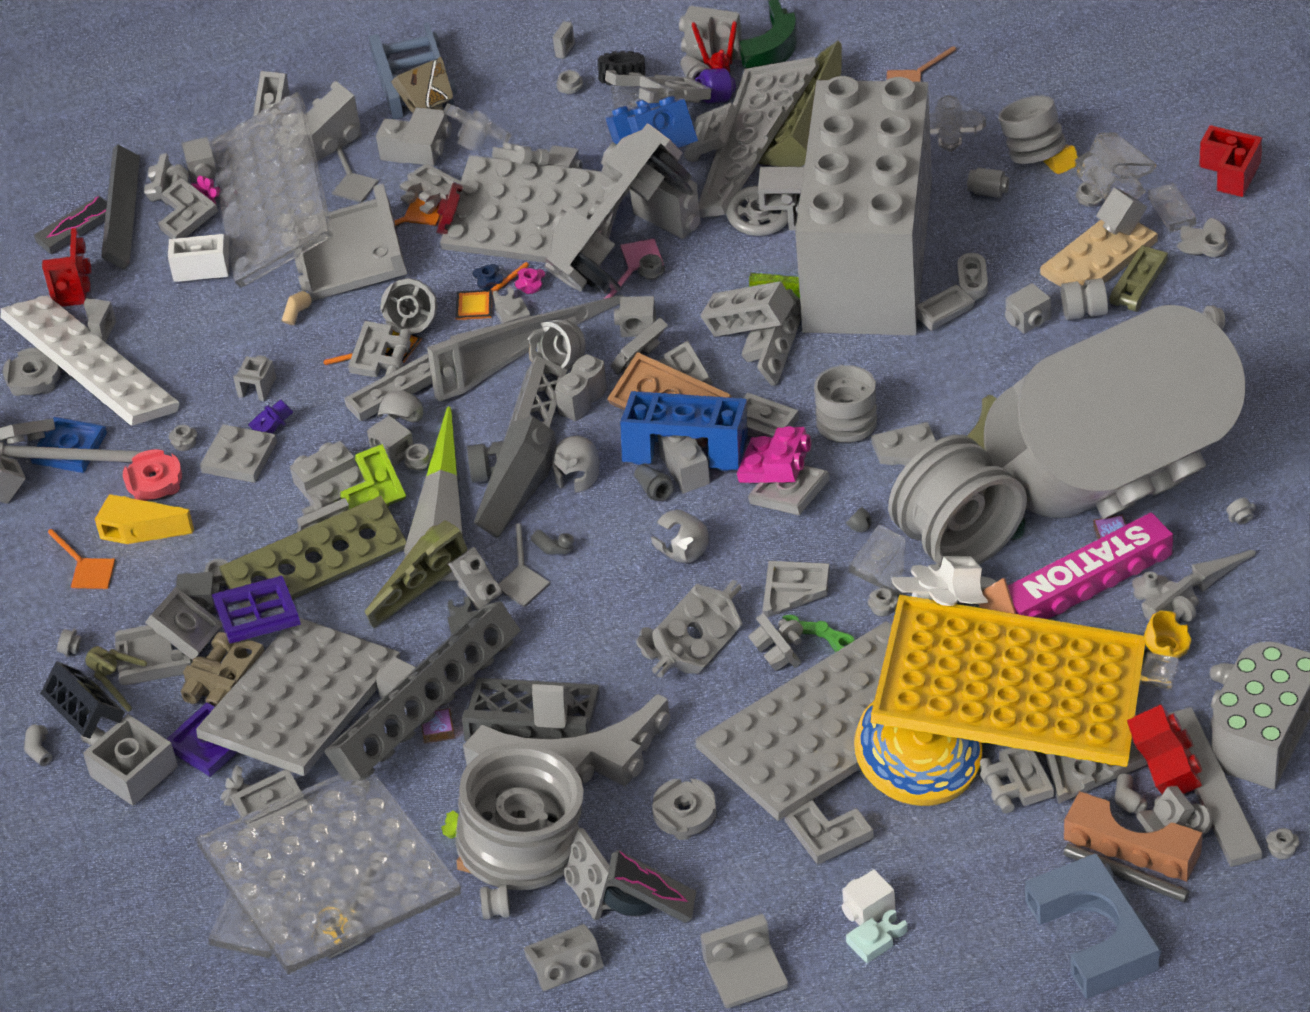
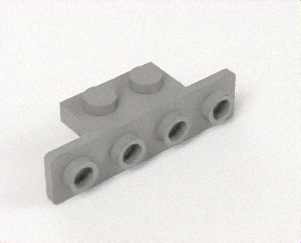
M788 289L787 292L793 299L794 304L783 324L751 330L741 354L747 363L760 359L757 368L771 386L777 385L802 318L800 298L795 295L792 289Z

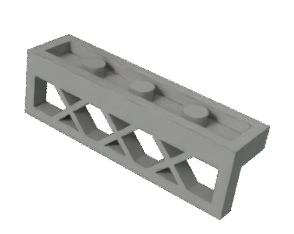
M539 356L535 357L525 373L507 432L511 422L532 417L530 413L538 411L544 420L542 423L550 427L557 405L555 387L558 381L566 375L567 369L562 370L560 366ZM545 370L558 376L557 380L548 382L543 371ZM545 390L550 401L542 403L537 392Z

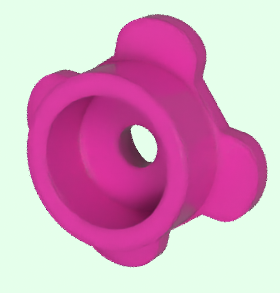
M520 269L518 271L519 278L515 281V287L527 294L536 293L542 288L541 280L545 277V272L542 269Z

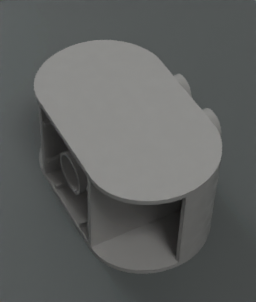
M1159 306L1050 355L1036 364L1026 376L1014 386L1004 391L992 404L984 426V449L990 455L993 466L1006 469L1023 485L1027 495V510L1043 516L1065 518L1077 516L1091 508L1097 507L1102 519H1106L1136 504L1135 501L1151 493L1155 496L1186 480V477L1207 466L1200 452L1225 436L1240 415L1245 397L1243 366L1230 339L1208 317L1184 306Z

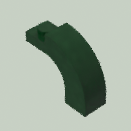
M768 0L769 20L772 28L761 36L739 40L740 60L744 70L786 62L795 51L797 45L795 13H787L786 8L781 7L779 0Z

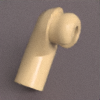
M300 291L288 298L282 317L283 323L295 325L298 313L311 305L312 299L309 293Z

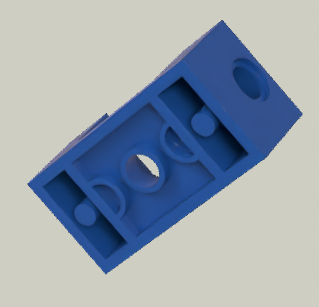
M674 96L661 99L659 103H647L641 99L636 101V107L628 109L626 105L612 110L613 115L605 118L615 144H618L622 138L642 130L647 123L669 138L677 148L698 141L685 99L675 100Z
M631 391L620 421L622 462H632L637 465L651 464L654 457L655 442H658V434L664 437L676 435L689 436L694 439L708 438L709 468H719L724 471L738 470L748 439L747 399Z

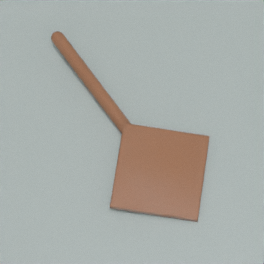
M952 46L917 70H887V79L904 77L912 82H921V72L956 51V47Z
M1005 578L982 591L988 603L979 604L980 608L1016 614Z

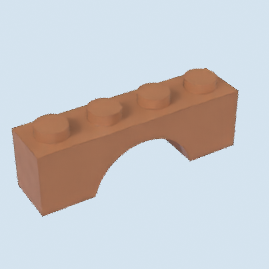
M1080 791L1064 819V840L1076 846H1084L1099 851L1106 856L1116 857L1131 862L1138 867H1145L1163 873L1167 877L1178 878L1186 882L1202 852V832L1173 822L1158 831L1150 833H1138L1127 830L1120 826L1112 817L1110 801Z

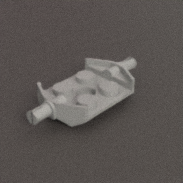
M732 580L723 591L695 584L690 592L652 632L654 645L662 657L657 665L652 668L654 674L661 667L663 669L657 674L660 678L673 667L684 673L699 674L742 625L732 602L733 597L742 589L741 585L738 584L731 591L737 581ZM687 627L698 629L701 638H692L687 632Z

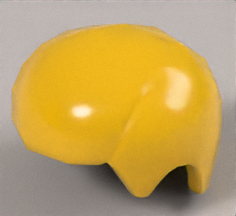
M1160 610L1152 614L1144 631L1145 645L1153 654L1165 660L1181 658L1187 654L1192 642L1188 632V625L1178 624L1176 614L1172 611Z

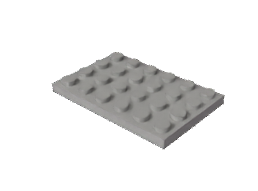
M469 155L460 182L463 190L461 192L457 191L460 194L457 210L450 225L446 224L445 226L448 229V234L442 235L440 241L441 248L444 250L547 263L546 258L550 254L553 235L551 230L552 222L562 209L567 212L572 207L587 218V213L597 200L601 203L604 201L602 199L604 191L612 180L601 173V171L552 165H535L534 163L521 164L511 162L510 160ZM618 207L599 231L607 239H609Z
M299 618L301 625L283 629L196 728L197 738L305 776L322 756L324 750L333 743L378 689L375 677L381 667L386 666L393 657L400 659V652Z

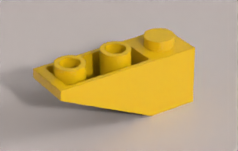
M109 494L95 517L100 539L123 544L192 534L194 531L189 509L132 499L126 496Z

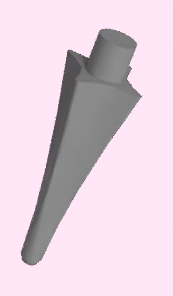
M1248 550L1226 558L1192 564L1193 574L1186 577L1192 578L1194 582L1193 587L1198 585L1203 592L1229 571L1252 558L1256 553L1254 550Z

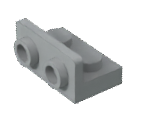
M585 924L523 947L526 959L535 970L543 991L602 969L604 966L597 941Z

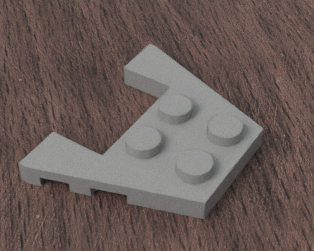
M606 70L605 81L615 86H641L639 98L647 103H659V100L674 96L675 100L685 99L686 102L699 103L700 100L710 99L711 88L689 77L655 74V77H646L636 72H629V75H618L616 71Z

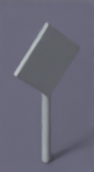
M337 146L336 151L347 175L334 189L332 195L362 203L373 190V186H376L379 181L352 173L341 147Z
M517 523L518 567L498 585L502 593L525 607L550 585V582L524 565L522 525Z

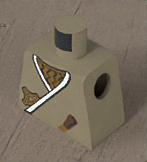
M442 57L402 73L391 81L412 114L416 107L444 110L442 105L453 98Z

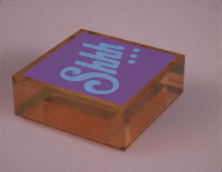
M1123 514L1110 516L1106 519L1093 520V528L1097 540L1126 525Z
M450 708L435 710L436 715L430 721L421 725L424 744L455 738Z

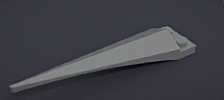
M614 296L450 336L449 340L427 347L435 398L442 401L463 394L504 366L529 352L530 343L528 337L534 331L542 328L541 323L553 320H569L578 325L620 304V297L625 296Z

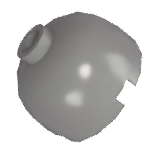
M412 278L398 280L388 286L382 295L380 304L381 313H383L387 325H391L392 329L397 333H400L402 329H406L411 334L420 333L428 328L435 319L438 308L436 295L432 289L421 280Z

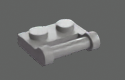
M732 102L697 116L695 132L698 141L686 147L684 157L688 161L696 162L701 154L714 149L719 150L726 145L737 112Z

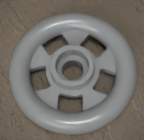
M750 186L738 191L727 207L726 214L730 224L738 231L748 235H770L778 232L788 223L787 210H781V214H773V210H760L758 186ZM744 200L749 202L746 208L740 206ZM746 215L750 221L745 222L740 217ZM767 220H770L771 222L764 225L759 224V222H765Z

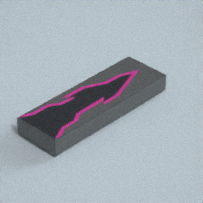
M100 195L35 233V242L48 253H54L71 242V228H77L80 237L105 222L107 201Z
M620 850L611 854L607 877L609 884L684 923L692 919L696 896L695 890Z

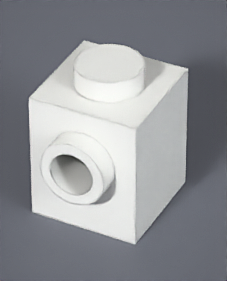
M875 869L859 879L852 880L842 889L843 912L850 921L855 920L859 925L870 918L877 922L883 918L887 911L895 910L894 889Z

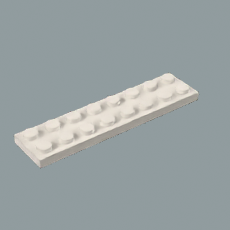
M48 295L1 308V318L131 426L178 412L179 402L100 337L92 335L85 325Z

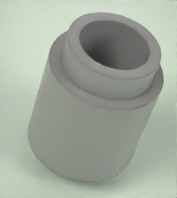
M986 168L970 170L967 190L974 192V195L1001 198L1003 193L1008 192L1009 177L1005 176V171Z

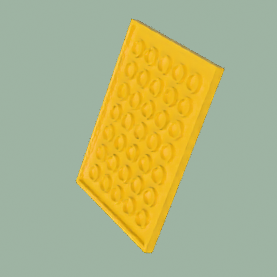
M899 594L870 723L1127 767L1132 739L1127 720L1135 716L1145 649L1144 636L959 604L944 606L934 600Z

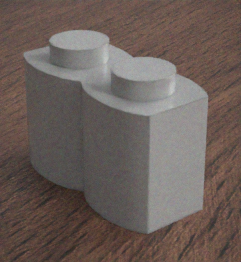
M586 354L574 363L570 373L564 375L558 381L555 393L559 415L577 421L588 413L591 403L603 396L607 389L603 360Z

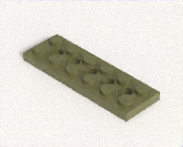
M379 496L221 565L219 570L229 589L252 584L251 581L256 576H264L270 579L282 575L293 600L403 551L406 540L382 496ZM365 528H370L375 531L376 535L371 539H364L359 533ZM338 540H344L349 544V547L344 551H337L332 545ZM311 552H317L321 554L322 559L317 563H311L305 557ZM283 564H291L294 566L295 571L290 575H283L278 569ZM275 593L255 600L257 604L278 599L279 596ZM250 601L237 604L239 609L251 606ZM254 614V615H251V616L244 617V619H245V620H248V619L254 617L255 614Z

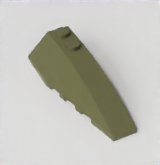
M839 40L818 55L817 60L820 64L818 70L759 160V164L775 167H802L805 165L816 81L830 80L831 78L841 76L842 43Z

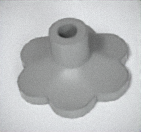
M1146 572L1142 577L1135 578L1132 582L1135 598L1139 600H1147L1148 598L1157 600L1162 596L1163 586L1168 583L1167 577L1158 576L1155 572Z
M643 627L640 631V636L636 639L637 646L641 649L644 657L652 660L655 658L661 660L662 655L656 649L652 632L655 629Z

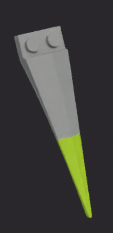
M449 406L446 408L406 541L404 559L430 527L439 525L444 520L457 526L463 536L452 412ZM452 571L440 581L458 580Z

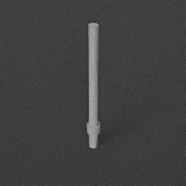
M0 442L1 456L18 458L132 462V458L135 455L143 452L4 445V442Z

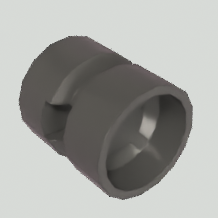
M504 441L492 442L490 447H486L484 443L467 445L472 483L489 480L494 470V467H490L489 456L496 455V459H498Z

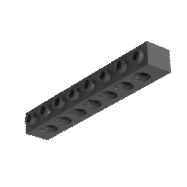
M501 601L484 605L324 750V753L344 781L355 779L363 781L371 776L375 771L373 767L378 762L389 759L395 753L394 748L399 743H404L415 735L414 729L419 724L422 725L430 721L436 715L434 711L439 706H444L455 698L454 692L458 688H463L475 679L474 674L478 670L485 669L494 662L493 656L497 652L506 650L514 643L513 638L521 630ZM384 725L386 726L387 734L385 733Z

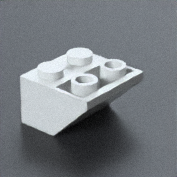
M218 234L169 239L168 261L173 281L228 277L229 236Z

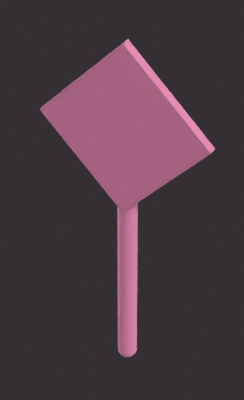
M655 239L620 245L628 269L617 283L620 286L623 285L631 273L640 267L639 262L643 256L654 254L661 258ZM611 289L604 299L613 297L617 291Z

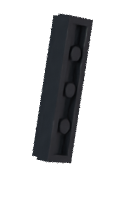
M58 661L55 662L40 693L82 736L89 739L101 717L120 723L125 714V711L82 670Z

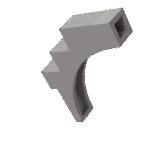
M657 694L642 709L623 721L597 732L571 738L551 740L523 738L504 734L481 725L463 745L466 765L479 754L494 747L505 744H530L552 750L564 757L575 768L582 784L588 782L594 771L626 786L643 769L642 751H645L655 735L660 730H664L669 724L668 699Z

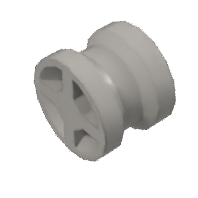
M507 884L500 885L497 889L480 887L483 919H491L493 915H501L503 918L510 917Z

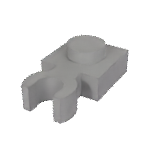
M507 287L508 294L506 296H500L497 291H493L495 310L501 324L531 317L522 298L515 299L512 287Z

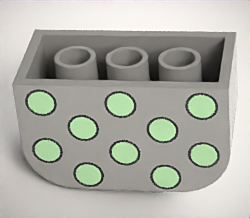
M1260 642L1242 651L1234 667H1228L1226 670L1222 690L1217 689L1211 702V708H1213V716L1210 723V728L1212 729L1211 748L1223 772L1275 790L1310 720V653L1276 642Z

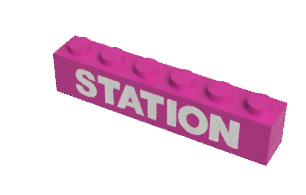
M1152 512L1008 585L1016 614L1049 619L1057 614L1064 613L1072 606L1089 600L1101 591L1116 586L1119 582L1132 575L1141 573L1144 569L1157 562L1166 560L1172 555L1173 534Z

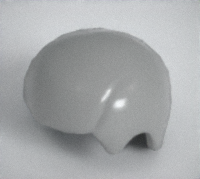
M391 391L382 399L378 417L388 414L393 419L400 417L406 421L418 422L421 421L423 416V406L416 396L406 391Z

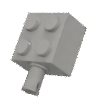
M129 714L106 733L96 726L90 739L81 735L82 741L91 745L83 752L90 777L132 806L178 767L171 742Z

